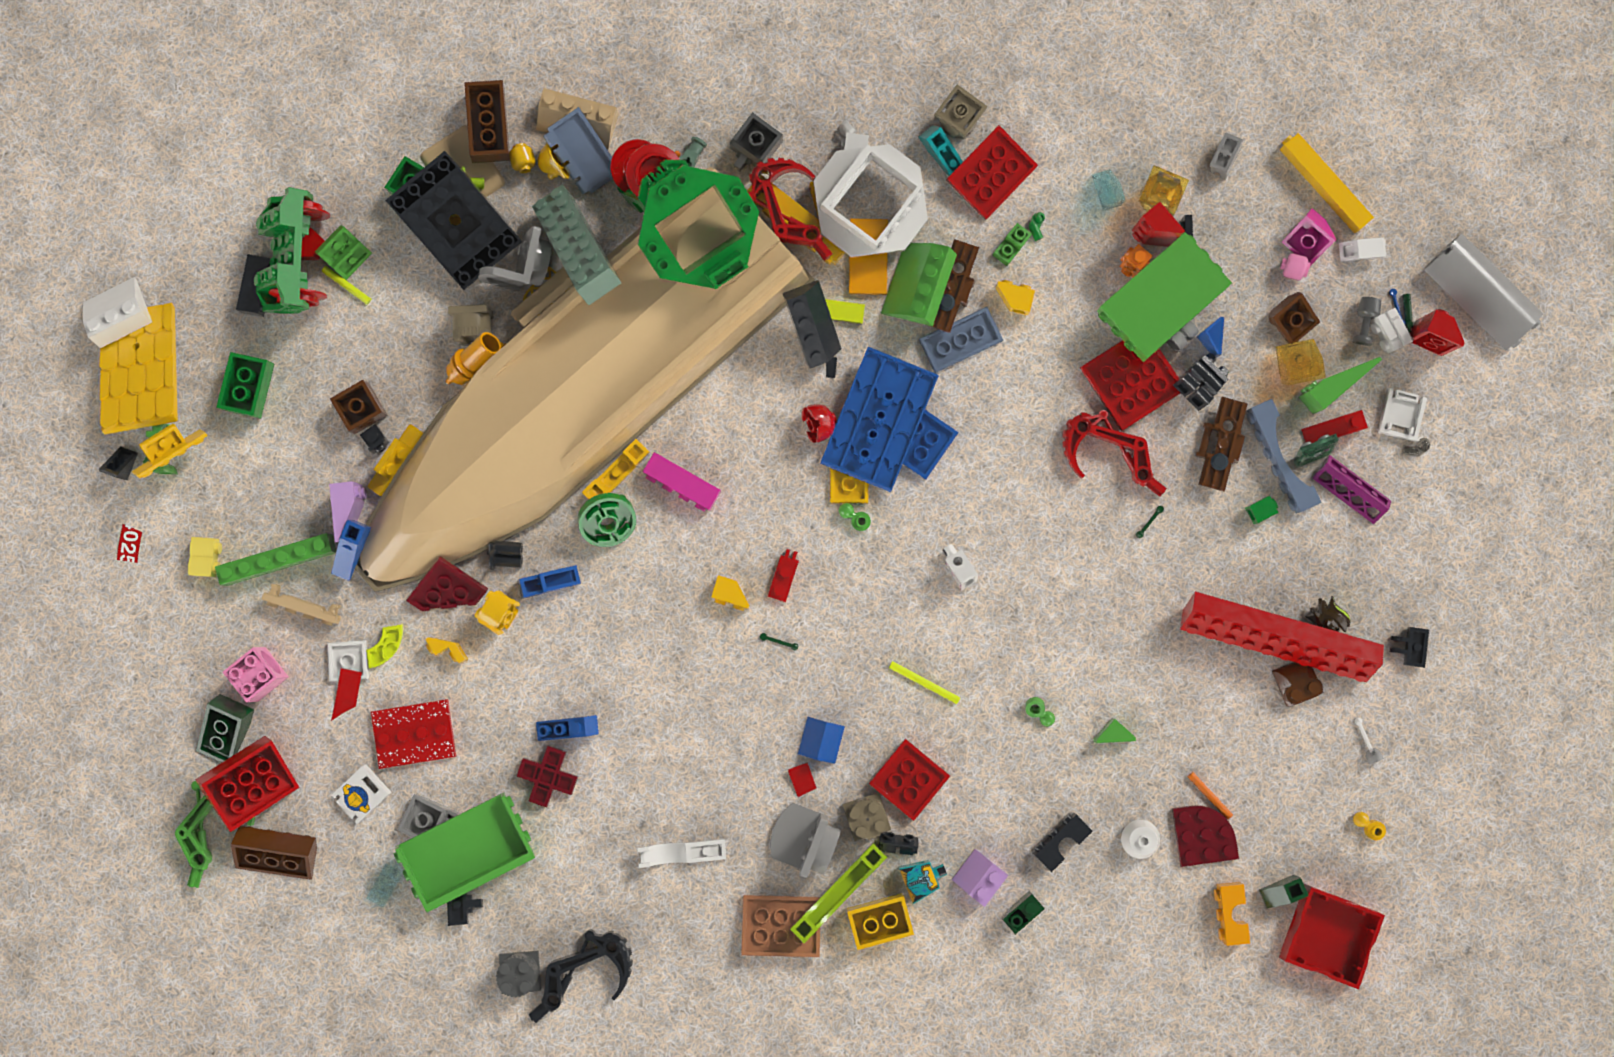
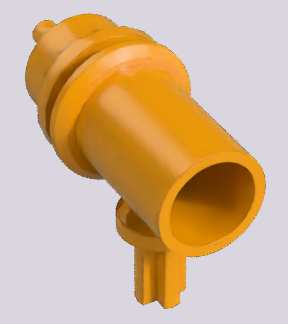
M489 332L482 333L466 349H458L451 357L450 363L446 367L448 378L445 382L447 384L453 382L459 385L465 384L506 343H500L498 338Z

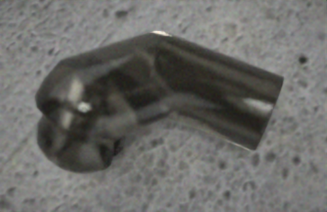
M1421 438L1416 446L1403 445L1402 454L1419 457L1430 449L1431 444L1427 438Z

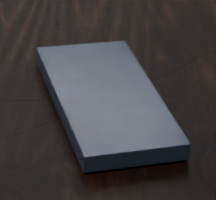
M985 307L955 321L950 333L938 329L918 340L934 373H937L1002 342L1003 338L988 307Z

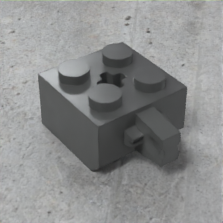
M752 112L730 142V148L737 153L736 157L738 158L734 163V168L741 172L746 164L748 166L752 164L756 167V163L759 161L766 163L767 159L771 158L782 144L783 134Z

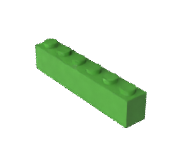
M325 533L215 566L219 584L229 586L335 554L337 548L333 534Z

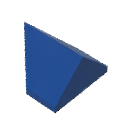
M1219 317L1197 336L1209 353H1212L1216 358L1222 355L1224 317Z

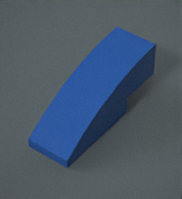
M577 565L521 578L517 580L521 599L579 585L581 581Z

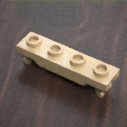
M271 584L270 587L272 588L269 593L264 592L261 600L267 601L266 605L274 608L283 606L286 612L296 614L298 611L304 613L303 617L314 620L316 617L322 619L321 623L332 626L333 623L339 624L341 616L338 615V609L341 608L340 605L332 604L327 612L324 606L283 594L279 596L281 586L277 584Z

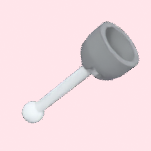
M1356 718L1354 723L1358 725L1369 749L1366 752L1368 763L1372 764L1384 759L1378 749L1372 748L1362 726V719Z

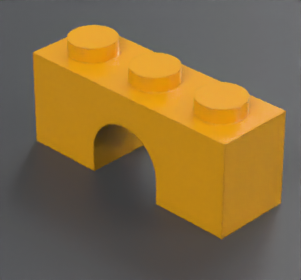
M1241 882L1216 884L1217 889H1214V897L1219 904V909H1216V917L1221 923V928L1218 929L1220 941L1222 940L1227 946L1250 944L1248 923L1245 921H1234L1232 918L1233 908L1237 905L1246 904L1244 884Z

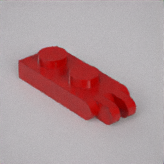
M790 549L786 550L785 556H780L768 593V597L783 602L787 601L799 560H796L798 552L794 551L792 558L789 557Z

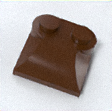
M1301 292L1287 296L1269 313V322L1277 327L1290 346H1293L1320 323V320Z
M1292 662L1272 671L1286 707L1300 704L1324 693L1323 684L1317 678L1313 667L1302 666L1299 663Z

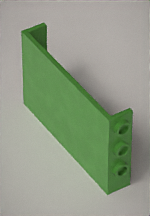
M1186 232L1097 310L1101 321L1107 322L1111 326L1113 334L1121 337L1126 348L1129 351H1133L1143 362L1232 284L1223 273L1220 265L1214 263L1209 258L1210 256L1207 251L1201 249L1196 244L1197 242L1194 237Z
M503 792L396 846V852L393 853L398 864L402 863L404 870H402L403 875L407 881H411L413 885L411 888L415 898L419 897L426 913L535 858V854L529 844L531 837L527 830H522L520 824L523 821L519 813H514L512 807L515 805L510 795L506 797Z

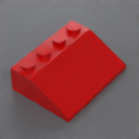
M263 736L195 779L229 832L237 829L300 788L274 743L266 736Z

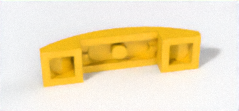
M635 439L597 479H594L582 491V494L590 499L599 494L611 493L644 460L650 451Z

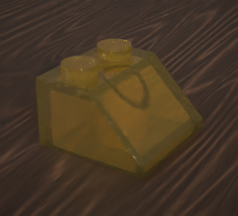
M1314 339L1275 346L1281 384L1289 386L1326 378L1323 357Z

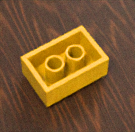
M903 893L846 908L857 950L914 935Z

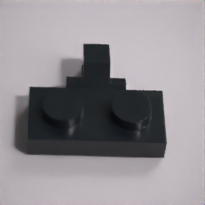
M465 893L447 902L448 926L469 924L468 913H473V908L483 907V899H472V895Z

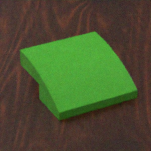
M342 224L315 251L345 280L372 254Z

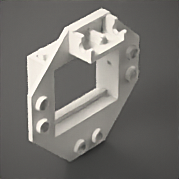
M867 144L863 148L836 151L813 181L821 235L850 257L905 251L928 221L920 166L890 144L869 146ZM871 160L914 191L877 240H874L834 210Z

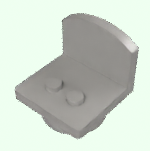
M533 226L523 235L522 243L519 245L516 271L513 272L498 267H482L478 275L479 280L515 291H520L524 284L541 286L549 265L551 242L539 239L541 228Z
M792 803L781 813L773 828L770 843L771 856L773 859L799 868L800 876L805 878L808 877L810 870L824 875L833 856L841 830L827 825L828 816Z

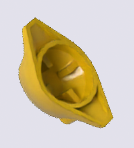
M546 142L538 155L539 168L544 173H547L550 180L558 176L569 179V174L564 168L568 161L561 164L553 152L559 146L556 144L550 147Z

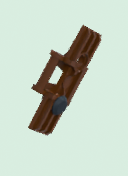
M954 239L951 247L957 254L954 264H962L964 270L961 273H956L952 268L934 324L930 326L948 333L951 332L960 304L963 307H967L971 288L975 284V280L970 277L979 250L977 246Z
M1222 396L1214 424L1204 423L1203 427L1205 429L1200 448L1195 455L1204 459L1198 485L1225 492L1231 466L1233 463L1237 464L1239 462L1245 436L1241 434V428L1248 403ZM1229 420L1232 422L1233 428L1231 431L1223 428L1224 421ZM1215 430L1217 431L1216 437H1218L1216 448L1212 451V454L1206 453L1211 432Z

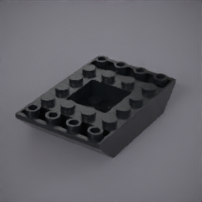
M443 151L385 200L463 290L478 279L480 268L493 267L522 243L509 223L446 151ZM457 214L461 218V222L458 225L451 224V215Z

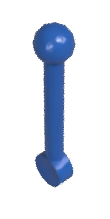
M1392 288L1389 291V295L1392 296L1394 306L1402 319L1396 298L1397 290Z

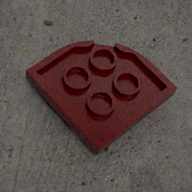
M1201 805L1172 808L1181 867L1239 859L1235 832L1229 821L1221 813Z

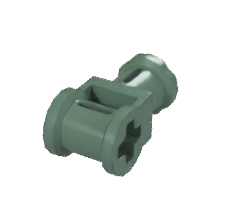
M692 136L689 148L686 149L684 155L679 159L685 160L687 163H690L691 167H695L699 160V155L703 148H706L707 143L698 137Z

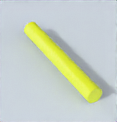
M323 267L322 272L365 304L368 305L372 300L370 297L329 267Z

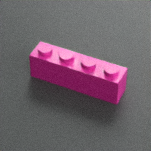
M655 452L643 470L647 480L654 484L656 481L662 483L661 488L670 493L673 490L679 493L678 497L686 502L689 500L695 502V507L703 512L706 509L711 511L722 492L717 487Z

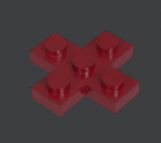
M548 745L542 763L527 758L522 759L516 777L534 782L529 802L547 808L553 790L569 795L573 794L579 776L561 770L567 751Z

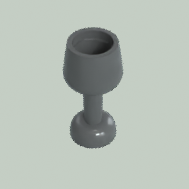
M1362 297L1357 309L1358 316L1363 318L1360 335H1356L1353 338L1352 342L1371 346L1372 339L1368 336L1371 319L1381 314V300L1374 297Z

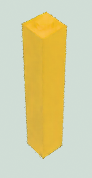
M1299 133L1294 137L1289 135L1282 142L1283 146L1280 148V151L1354 234L1374 218Z

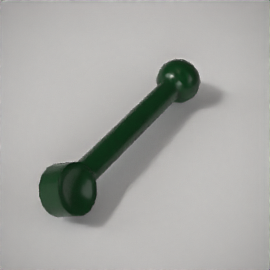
M1158 506L1156 512L1142 530L1136 533L1138 538L1144 536L1146 529L1158 514L1164 511L1163 506Z
M765 633L760 635L762 641L769 640L791 647L794 651L799 647L797 643L791 644L769 637Z

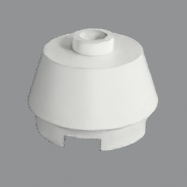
M1134 820L1124 828L1121 842L1124 850L1130 856L1144 859L1156 852L1160 843V835L1157 828L1151 822Z

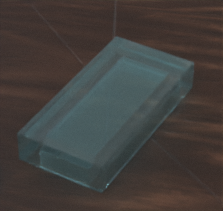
M386 863L366 899L384 908L403 872Z

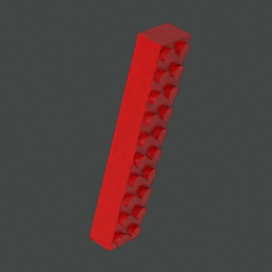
M1194 592L1182 612L1180 630L1187 631L1190 634L1219 640L1229 645L1233 644L1246 650H1254L1264 655L1296 662L1302 666H1310L1320 671L1349 677L1359 682L1367 683L1383 665V644L1200 592Z

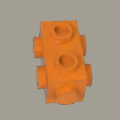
M1139 244L1135 248L1130 247L1120 259L1122 261V264L1119 266L1122 268L1121 272L1127 277L1136 276L1150 263L1149 260L1153 255Z

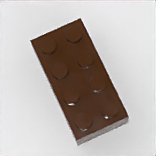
M503 80L464 82L469 152L472 163L510 161Z

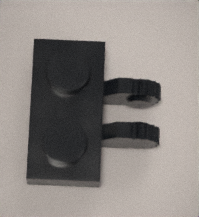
M1408 627L1406 637L1391 636V640L1394 642H1406L1405 649L1390 648V652L1404 654L1403 665L1425 668L1429 629Z

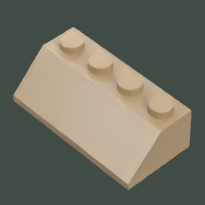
M543 88L538 105L537 131L548 133V127L579 107L606 149H609L619 115L617 107Z

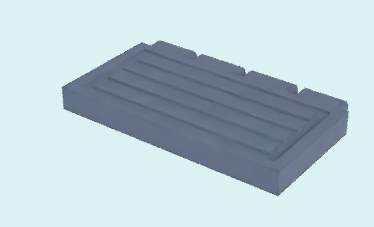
M579 107L547 128L549 132L543 136L550 147L556 144L559 146L553 152L561 164L567 160L570 162L564 168L572 180L578 176L581 178L575 184L582 194H585L587 191L593 193L613 179L610 170L612 156Z

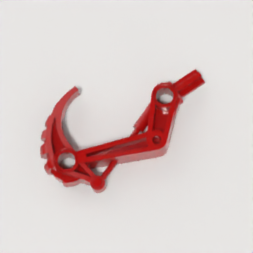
M779 157L778 160H775L774 158H768L766 163L761 161L756 163L757 166L753 169L752 174L749 175L752 190L748 193L753 202L768 209L775 235L783 243L813 247L824 261L828 260L833 253L822 241L823 236L820 234L819 229L814 225H805L792 216L784 215L780 210L772 187V183L786 173H801L814 181L816 176L802 164L790 159L784 160V158ZM761 174H767L769 175V178L767 180H761L759 176ZM762 192L764 193L766 204L757 199ZM810 232H813L816 234L817 237L813 240H810L806 237V235Z
M1101 410L1097 415L1093 416L1081 412L1073 419L1067 421L1068 429L1063 430L1062 437L1065 438V441L1062 442V445L1065 448L1064 455L1078 477L1082 479L1085 474L1077 464V448L1082 439L1089 435L1119 446L1123 453L1122 456L1131 470L1132 480L1142 487L1147 486L1159 497L1164 494L1167 488L1153 477L1148 444L1144 438L1113 430L1107 420L1108 412L1106 410ZM1104 420L1108 428L1097 426V423ZM1078 423H1083L1086 426L1085 432L1078 430ZM1139 470L1145 473V480L1138 478Z

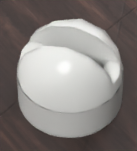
M847 120L843 121L839 128L843 136H846V132L854 133L856 131Z

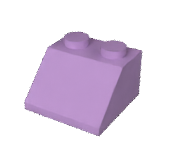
M974 849L952 878V881L985 907L1008 877V874Z

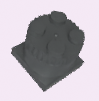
M539 950L499 954L500 966L498 967L496 981L501 994L516 998L524 996L528 992L541 991Z

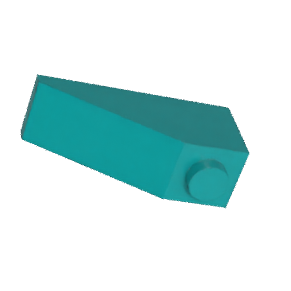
M932 125L918 136L928 153L948 176L963 162L941 127Z

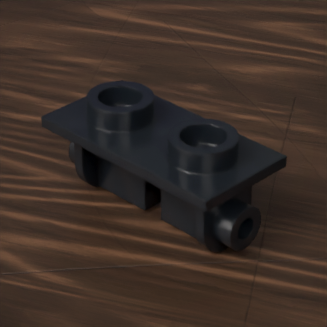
M892 832L881 833L878 849L882 850V852L896 853V847H900L899 854L913 856V854H917L919 848L918 837H914L911 834L902 836L895 835Z

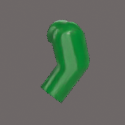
M1042 212L1035 213L1028 225L1035 242L1044 238L1040 231V227L1045 220V215Z

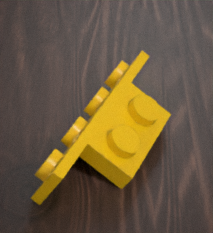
M172 423L138 444L149 461L134 469L132 473L138 478H145L151 475L157 467L167 465L173 457L186 453L187 449L192 445L195 446L202 443L208 435L199 429L183 438L176 425Z
M409 424L399 439L394 438L373 469L376 471V474L367 486L369 489L382 496L397 470L423 435L421 430Z

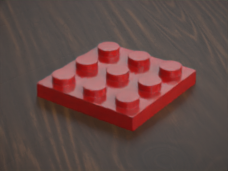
M905 738L869 784L914 821L950 778V775Z

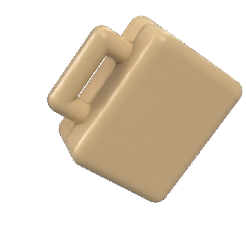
M467 125L455 130L421 153V160L427 166L443 151H446L461 168L464 166L465 172L469 177H484V189L480 190L486 197L505 184L503 176L493 162L472 163L469 152Z

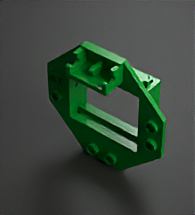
M682 165L649 187L644 215L642 216L638 246L659 278L717 289L749 267L748 260L759 210L739 177ZM713 187L740 229V232L683 270L655 225Z

